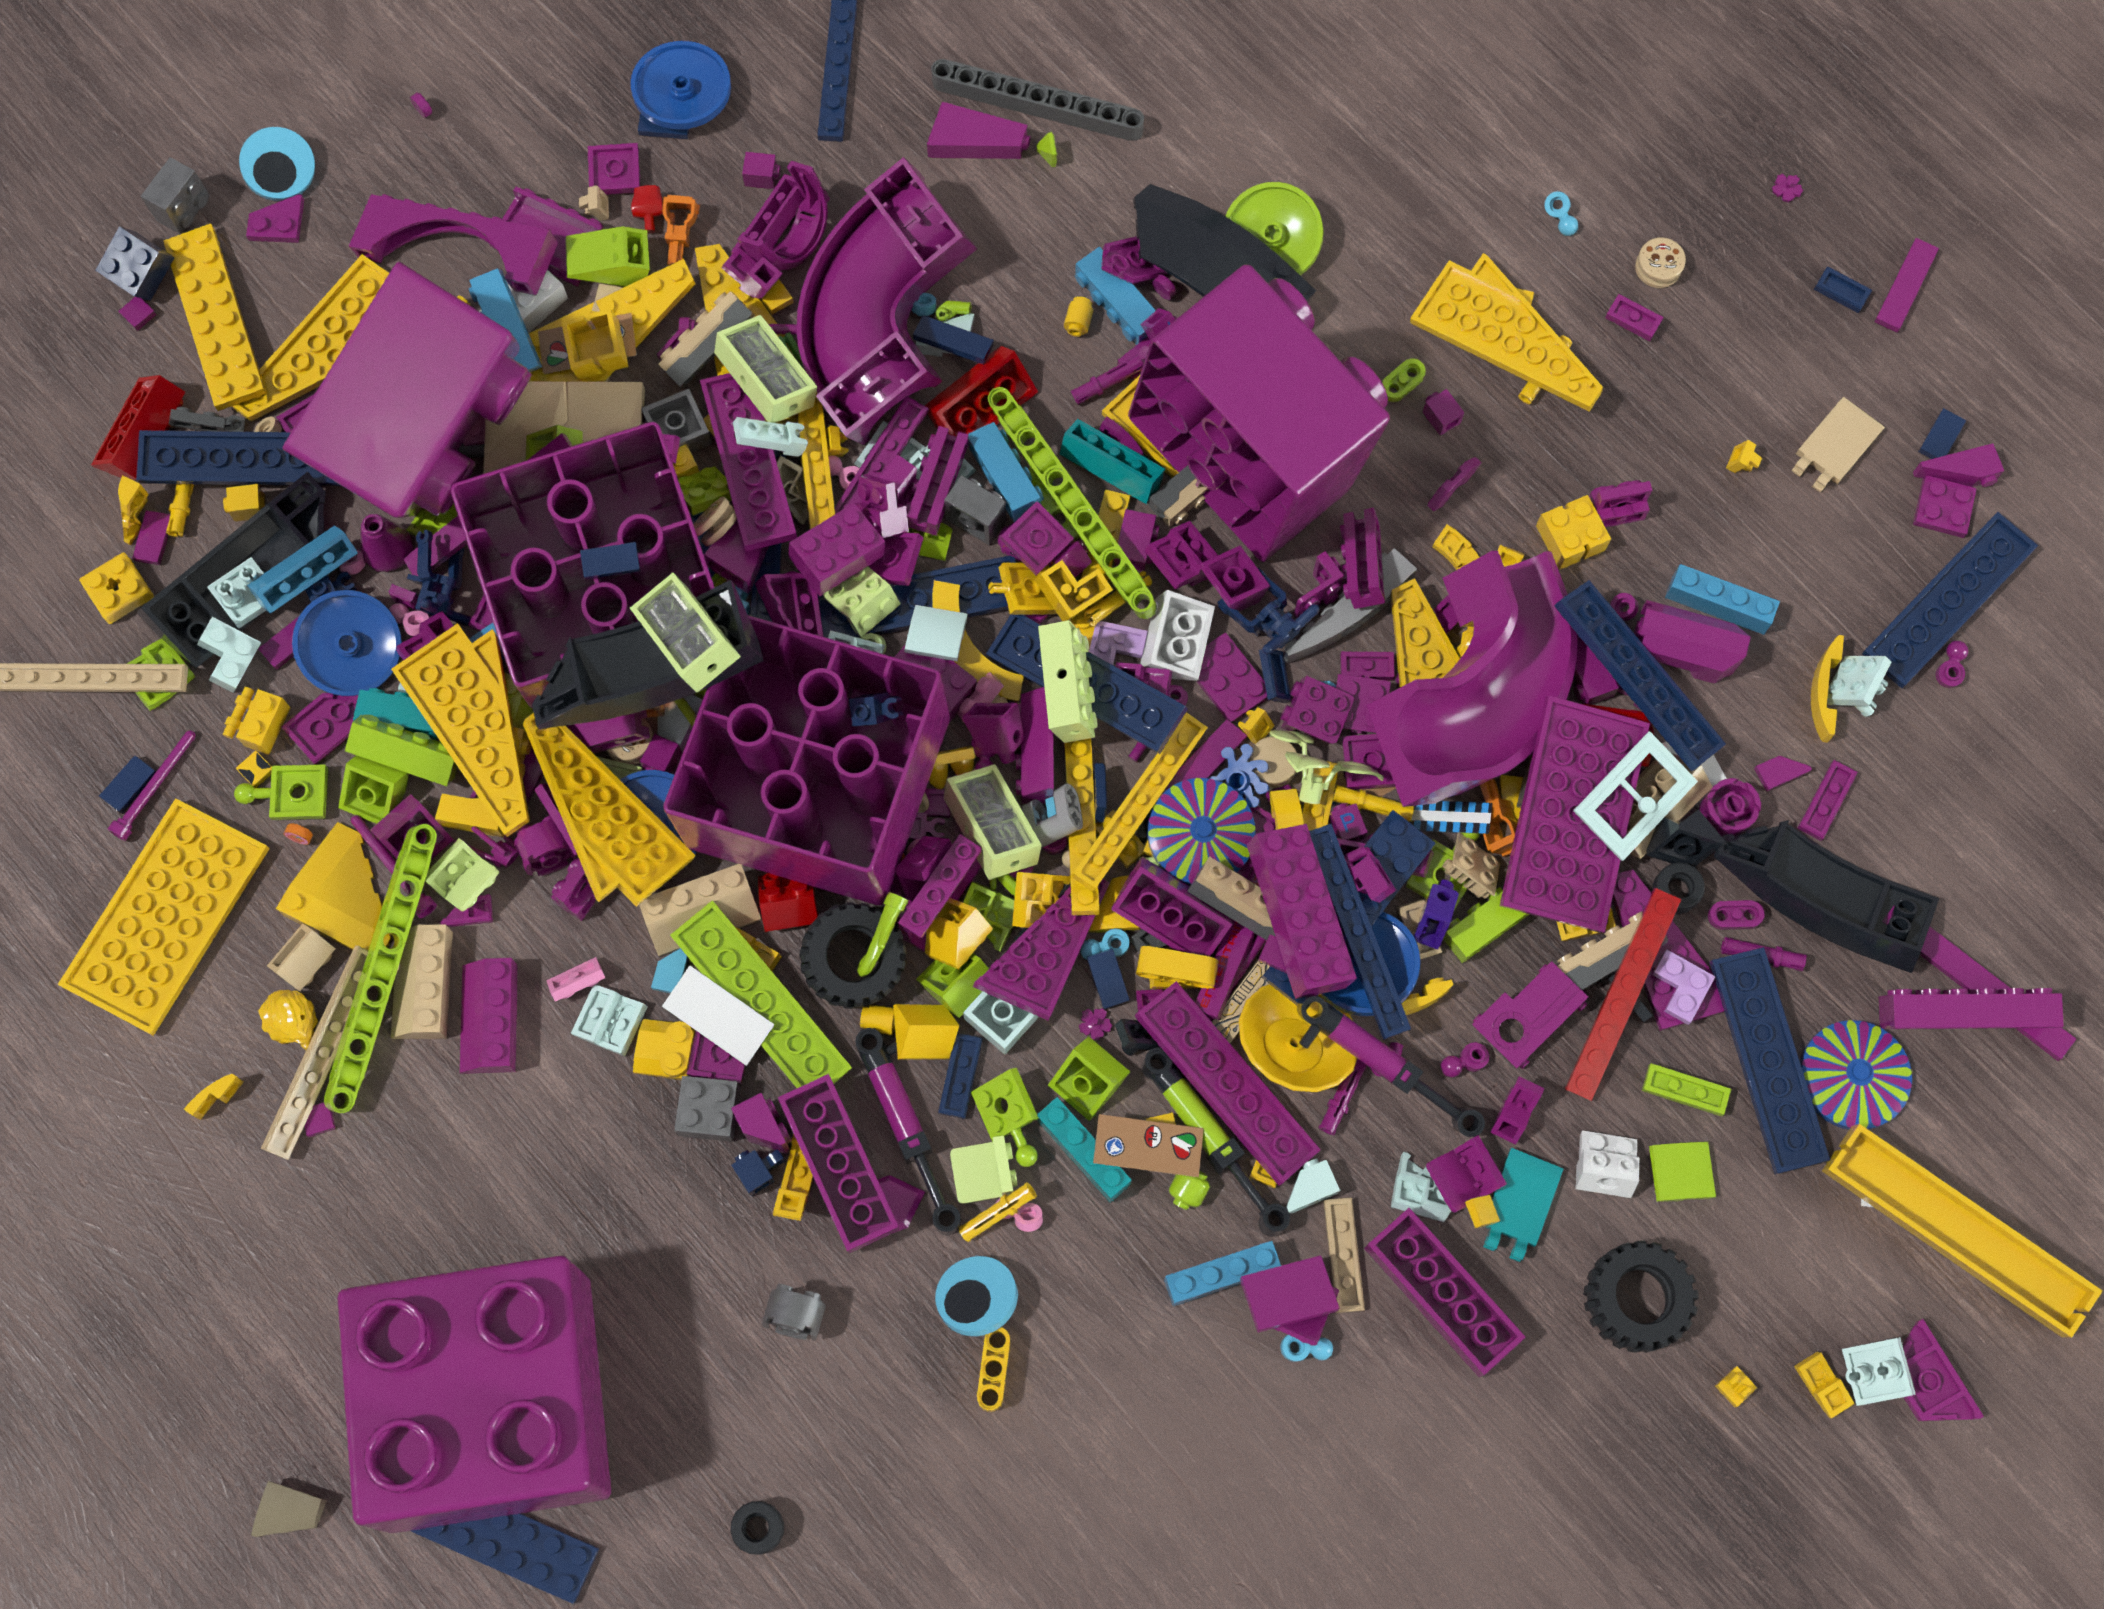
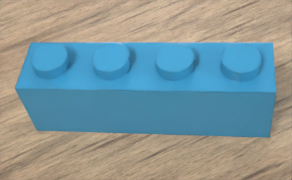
M1099 246L1076 263L1075 279L1081 287H1086L1091 292V297L1097 305H1102L1105 308L1108 318L1114 324L1118 323L1126 339L1130 342L1133 341L1137 345L1148 337L1140 324L1156 310L1133 284L1110 275L1101 269L1103 250Z
M497 268L470 279L472 287L469 288V292L473 301L479 303L482 310L481 313L508 329L519 343L520 350L514 360L525 366L529 372L542 368L543 366L510 287L505 280L503 271Z
M992 422L968 434V445L971 453L994 491L999 493L1004 498V501H1006V511L1014 523L1034 503L1038 501L1041 504L1044 497L1040 488L1032 485V477L1027 467H1021L1018 452L1015 448L1010 449L1008 437L1003 429L999 430L995 422Z
M334 525L252 581L247 587L259 604L266 611L272 613L358 554L346 534Z
M1682 564L1678 566L1673 574L1665 595L1667 599L1763 635L1772 625L1780 603L1776 599Z
M1269 1241L1167 1275L1164 1278V1282L1172 1305L1176 1306L1241 1284V1276L1281 1266L1273 1241Z

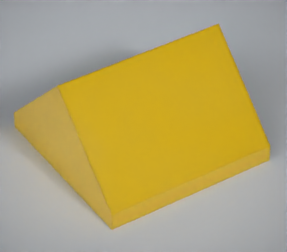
M893 1005L898 1059H950L959 1024L944 1005Z

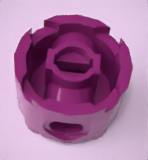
M1736 778L1721 780L1706 793L1700 802V812L1721 837L1731 833L1734 836H1738L1757 820L1761 810V801L1759 794L1751 784L1738 781L1739 779Z
M551 816L545 817L540 823L533 826L525 825L516 831L517 837L514 841V846L523 860V866L528 875L533 876L532 874L537 872L538 876H543L556 872L568 865L567 859L569 857L572 860L576 857Z

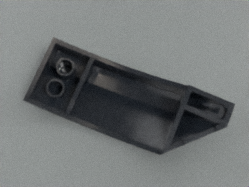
M1149 184L1134 197V208H1136L1137 214L1135 221L1136 233L1140 244V250L1138 251L1139 260L1144 259L1161 268L1201 296L1207 295L1245 264L1252 266L1267 283L1274 278L1284 279L1291 283L1307 302L1316 293L1317 290L1261 240L1237 223L1204 204Z
M307 471L187 571L143 605L136 613L161 639L196 669L214 654L197 645L212 617L239 631H242L256 619L254 618L238 629L207 586L251 557L262 572L266 573L323 534L325 490Z
M731 580L695 597L741 656L701 690L716 685L764 661L757 635ZM640 621L597 634L575 639L570 637L565 645L567 651L560 662H555L546 678V681L549 682L541 696H536L532 707L536 727L545 729L602 721L633 714L670 703L696 692L678 674Z
M1789 820L1780 822L1779 826L1772 828L1761 826L1746 830V833L1734 836L1731 833L1722 836L1724 844L1716 849L1714 857L1764 902L1802 927L1834 944L1903 971L1913 972L1939 901L1938 897L1887 880L1838 857L1789 825ZM1894 906L1889 923L1886 925L1882 920Z

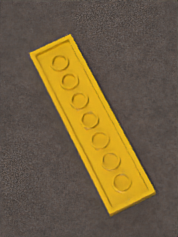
M210 223L164 240L166 251L175 257L171 263V268L214 407L221 411L267 394L215 228Z

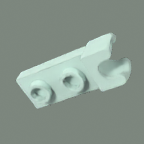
M736 417L733 422L737 444L783 451L784 455L797 457L805 451L808 445L806 439L798 437L805 428L804 425L799 423L787 422L784 425Z

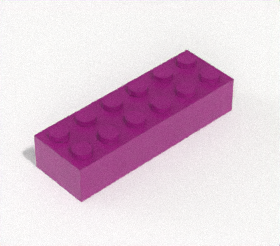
M1307 824L1257 833L1247 844V848L1295 999L1346 988L1357 978Z
M1994 988L1970 990V994H1968V989L1942 990L1943 994H1940V989L1915 990V994H1912V989L1887 990L1886 996H1878L1879 1023L1882 1029L2064 1027L2062 993H2052V988L2025 989L2026 994H2024V988L2000 989L1998 994H1996V989Z
M827 1074L777 1097L847 1252L850 1254L900 1230L830 1075Z
M1410 1208L1405 1210L1364 1248L1479 1378L1491 1370L1525 1338L1524 1334Z

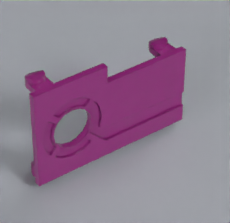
M1552 961L1548 965L1545 964L1539 970L1540 973L1514 999L1504 992L1482 1015L1479 1014L1473 1020L1472 1026L1516 1069L1518 1067L1523 1069L1529 1063L1527 1058L1576 1009L1581 1011L1587 1005L1585 1000L1588 996ZM1515 1019L1521 1023L1524 1032L1519 1041L1509 1043L1501 1038L1499 1027L1503 1021Z

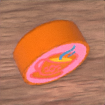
M294 823L288 824L283 833L288 839L303 845H308L313 836L309 829Z

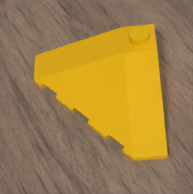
M337 822L291 882L276 907V910L284 917L301 925L303 923L313 931L351 950L355 946L369 950L382 909L380 896L373 889L371 880L375 878L369 859L364 857L361 845L365 843L360 833ZM388 933L383 938V943L386 947H388L392 940L391 934Z

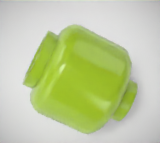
M1199 1171V1177L1176 1174L1169 1187L1170 1195L1175 1198L1173 1203L1185 1210H1188L1189 1206H1201L1210 1188V1184L1206 1180L1207 1175Z

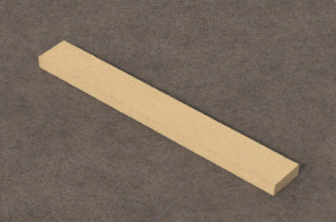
M0 663V691L186 692L188 666L185 664Z
M360 946L354 947L262 1144V1150L289 1160L333 1065L368 950Z

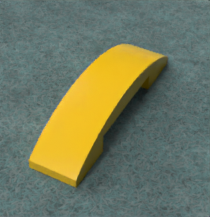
M1838 635L1826 649L1818 662L1812 680V717L1821 741L1826 743L1835 735L1837 717L1836 709L1827 708L1830 668L1835 669L1842 660L1843 635Z
M794 1133L773 1216L801 1221L811 1189L813 1175Z

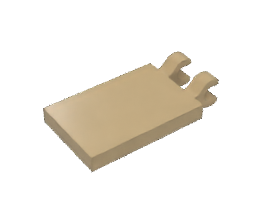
M1843 397L1798 449L1796 454L1801 458L1792 469V472L1800 477L1809 465L1820 471L1822 474L1812 486L1819 492L1831 480L1838 484L1885 427Z

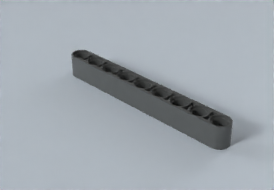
M946 59L935 61L931 68L933 87L940 92L1129 141H1136L1143 135L1144 115L1135 108ZM1082 111H1087V112H1089V113L1083 114V113H1081V112H1082ZM1111 117V118H1113V119H1112V120H1107V119H1104V118Z

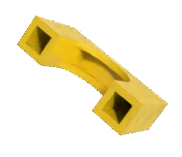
M514 727L523 779L525 774V764L523 763L526 754L530 753L532 745L525 729ZM448 794L441 795L435 820L442 827L473 832L472 827L476 826L486 835L504 838V833L480 798L471 799Z

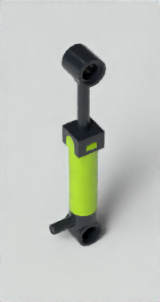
M1161 1047L1151 1049L1146 1054L1142 1063L1143 1074L1154 1082L1186 1126L1204 1128L1202 1148L1209 1156L1207 1160L1218 1174H1221L1226 1169L1231 1171L1261 1211L1258 1220L1261 1232L1270 1237L1280 1235L1290 1222L1288 1210L1280 1204H1268L1237 1161L1242 1158L1245 1152L1236 1140L1228 1137L1180 1073L1181 1070L1172 1062ZM1150 1060H1160L1164 1068H1153ZM1274 1214L1279 1217L1280 1226L1271 1225L1268 1221V1215Z

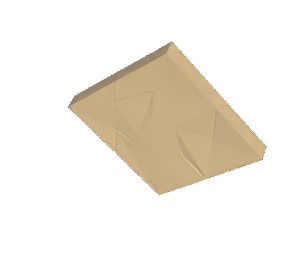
M528 382L515 406L501 425H496L486 419L483 474L524 462L526 460V435L554 425L583 431V443L644 424V415L641 409L645 405V387L643 383Z

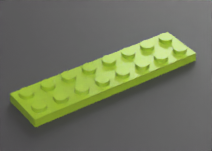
M713 900L670 934L704 976L774 1024L761 1046L796 1088L827 1074L830 1075L834 1084L852 1069Z

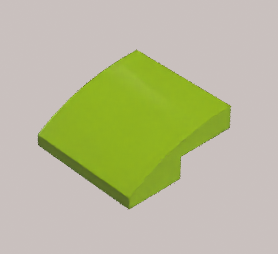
M159 639L141 649L142 655L127 663L185 664L177 652L163 639ZM189 667L187 684L195 677ZM178 692L135 693L148 710L151 711Z
M1708 1142L1649 1146L1657 1202L1711 1199L1716 1197Z

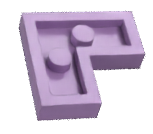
M1100 621L1094 628L1089 652L1114 665L1116 653L1142 659L1148 631Z
M1667 949L1652 973L1653 976L1676 988L1664 1012L1689 1025L1715 976Z

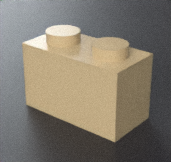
M302 923L267 967L298 991H301L303 987L308 986L312 982L314 974L318 969L329 962L335 948Z

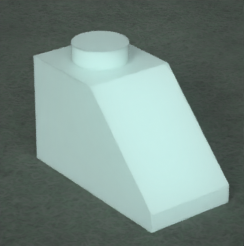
M1314 1159L1303 1165L1304 1169L1299 1172L1286 1205L1289 1214L1339 1193L1340 1189L1327 1160L1319 1162L1318 1159Z

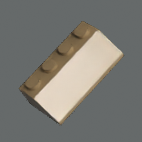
M1671 753L1698 781L1665 816L1666 818L1679 821L1712 788V785L1702 765L1691 771L1678 755ZM1655 759L1638 776L1635 791L1642 798L1651 797L1657 803L1677 781ZM1635 799L1633 800L1626 835L1647 814L1639 810L1638 802ZM1655 827L1630 853L1631 855L1641 859L1646 854Z
M741 864L650 895L639 904L659 957L680 949L670 934L712 900L737 928L761 921Z
M416 925L410 928L394 979L391 1039H447L453 932L447 925Z

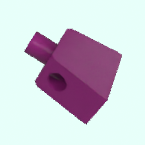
M975 703L962 718L980 751L998 754L1003 764L1014 761L1016 759L1014 751L1024 741L1025 737L1018 704Z

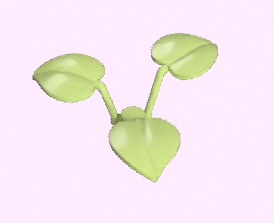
M1270 731V737L1286 742L1298 743L1302 747V754L1286 752L1285 757L1297 773L1303 770L1302 786L1299 800L1303 802L1320 804L1323 789L1328 790L1329 783L1339 771L1375 775L1383 781L1384 777L1365 764L1338 761L1325 782H1323V776L1313 774L1314 768H1329L1330 764L1325 760L1307 755V743H1314L1312 737L1296 731Z

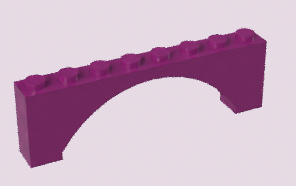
M371 194L349 247L358 258L363 254L371 261L381 264L383 258L397 248L427 235L446 232L472 235L486 241L500 253L507 272L505 280L513 291L537 296L558 242L551 231L541 225L534 227L520 221L513 223L495 216L488 218L475 212L468 214L454 208H438L430 203L423 205L415 203L410 199L398 200L385 194L382 196Z

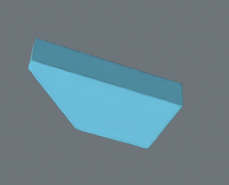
M681 948L658 961L651 986L652 990L671 994L685 973L689 959Z

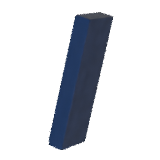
M924 315L913 333V340L983 365L994 345V340Z
M957 1033L950 1056L938 1114L966 1119L983 1038Z

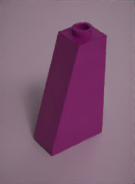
M942 102L927 142L928 157L1021 159L1023 150L1027 151L1029 148L1031 136L1028 135V125Z
M736 520L731 528L711 545L704 554V558L710 570L727 581L731 580L735 586L748 594L753 587L769 546L746 552L739 524Z

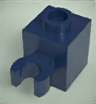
M343 572L337 576L336 581L332 582L329 576L326 575L305 589L312 602L330 592L339 590L356 591L357 588L354 583L344 586V582L351 577L348 572Z
M888 692L864 694L849 699L852 725H875L902 716L903 712H896L893 709V703L902 701L901 697L894 696L889 698Z
M778 1149L763 1160H761L755 1150L752 1152L746 1150L735 1157L734 1160L736 1162L731 1166L752 1197L775 1182L769 1171L784 1163L785 1160Z

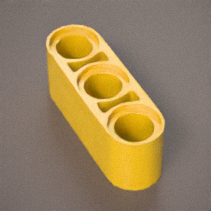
M1141 946L1136 975L1170 983L1177 981L1178 984L1212 989L1215 985L1219 961L1216 958L1152 946Z
M1002 1327L986 1334L984 1339L977 1401L979 1406L987 1412L998 1410L1002 1405L1004 1397L1010 1336ZM995 1333L1002 1334L1006 1339L1005 1344L1001 1348H994L989 1343L990 1337ZM991 1362H998L1002 1367V1371L997 1377H991L986 1373V1366ZM992 1390L997 1393L998 1401L995 1405L987 1406L982 1402V1396L986 1391Z

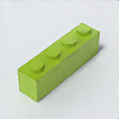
M360 715L352 722L345 752L444 786H448L455 778L458 766L441 741L430 739L425 733H413L404 730V727L399 724L381 722L373 715Z
M1501 887L1496 889L1494 896L1491 894L1488 896L1489 901L1484 905L1477 903L1466 912L1468 916L1462 921L1456 918L1449 924L1443 940L1462 964L1530 915L1500 907L1503 892Z

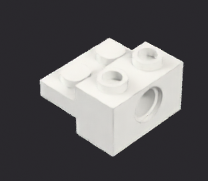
M1582 1130L1579 1142V1161L1576 1165V1189L1631 1198L1639 1182L1637 1139Z

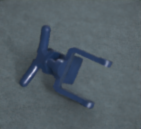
M424 530V533L419 531L416 536L418 542V576L411 574L407 576V580L422 586L416 610L430 616L443 611L450 621L469 626L470 616L451 610V604L454 601L451 598L452 591L459 590L462 586L464 547L449 558L448 577L432 573L433 534L428 530Z
M1257 568L1270 585L1268 590L1278 600H1274L1266 605L1253 621L1247 620L1236 609L1229 608L1223 598L1217 603L1219 605L1218 608L1224 614H1228L1247 632L1254 633L1257 637L1262 632H1265L1271 640L1263 646L1262 651L1264 654L1269 655L1276 649L1283 648L1299 634L1300 629L1319 613L1320 608L1318 605L1312 604L1296 620H1293L1290 612L1287 614L1283 612V609L1287 606L1286 593L1272 582L1260 568Z

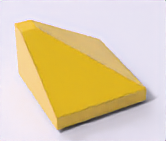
M1500 545L1497 550L1504 567L1521 562L1525 555L1503 545Z

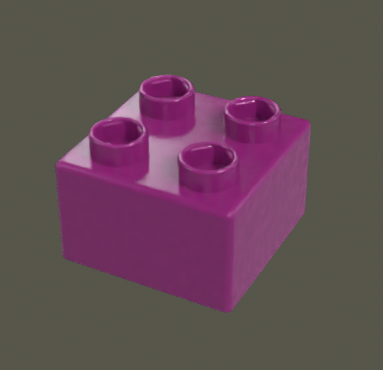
M397 262L283 445V450L392 517L416 516L422 508L435 516H438L440 513L445 515L454 504L450 491L451 486L457 482L469 479L476 467L475 461L458 451L480 415L496 425H501L523 393L531 378V373L525 366L514 360L520 350V345L508 329L405 264Z
M1245 264L1152 338L1128 417L1178 473L1188 465L1192 474L1197 479L1195 486L1198 488L1200 485H1203L1208 489L1202 494L1206 497L1204 501L1259 561L1265 562L1350 490L1388 425L1390 415L1385 409L1388 402L1386 389L1376 373L1365 362L1356 357L1347 356L1340 361L1312 331L1315 319L1312 309L1303 295L1284 279L1274 278L1267 283L1252 266Z
M656 422L645 423L469 478L451 486V495L512 681L531 708H533L532 703L536 696H541L549 682L546 681V678L555 662H560L567 651L565 645L570 637L573 639L638 622L639 620L630 607L672 573L685 584L695 597L715 588L661 428ZM636 542L640 571L591 579L584 578L580 550Z
M748 615L757 635L764 661L707 688L665 799L664 811L686 847L691 850L881 906L896 876L895 868L902 859L950 720L941 675L938 670ZM888 692L889 698L894 696L901 697L902 701L893 703V709L896 712H903L902 716L875 725H852L849 699L864 694Z
M553 1256L342 1289L338 1293L353 1520L357 1525L388 1533H399L602 1501L610 1497L611 1482L591 1282L589 1277L567 1257Z

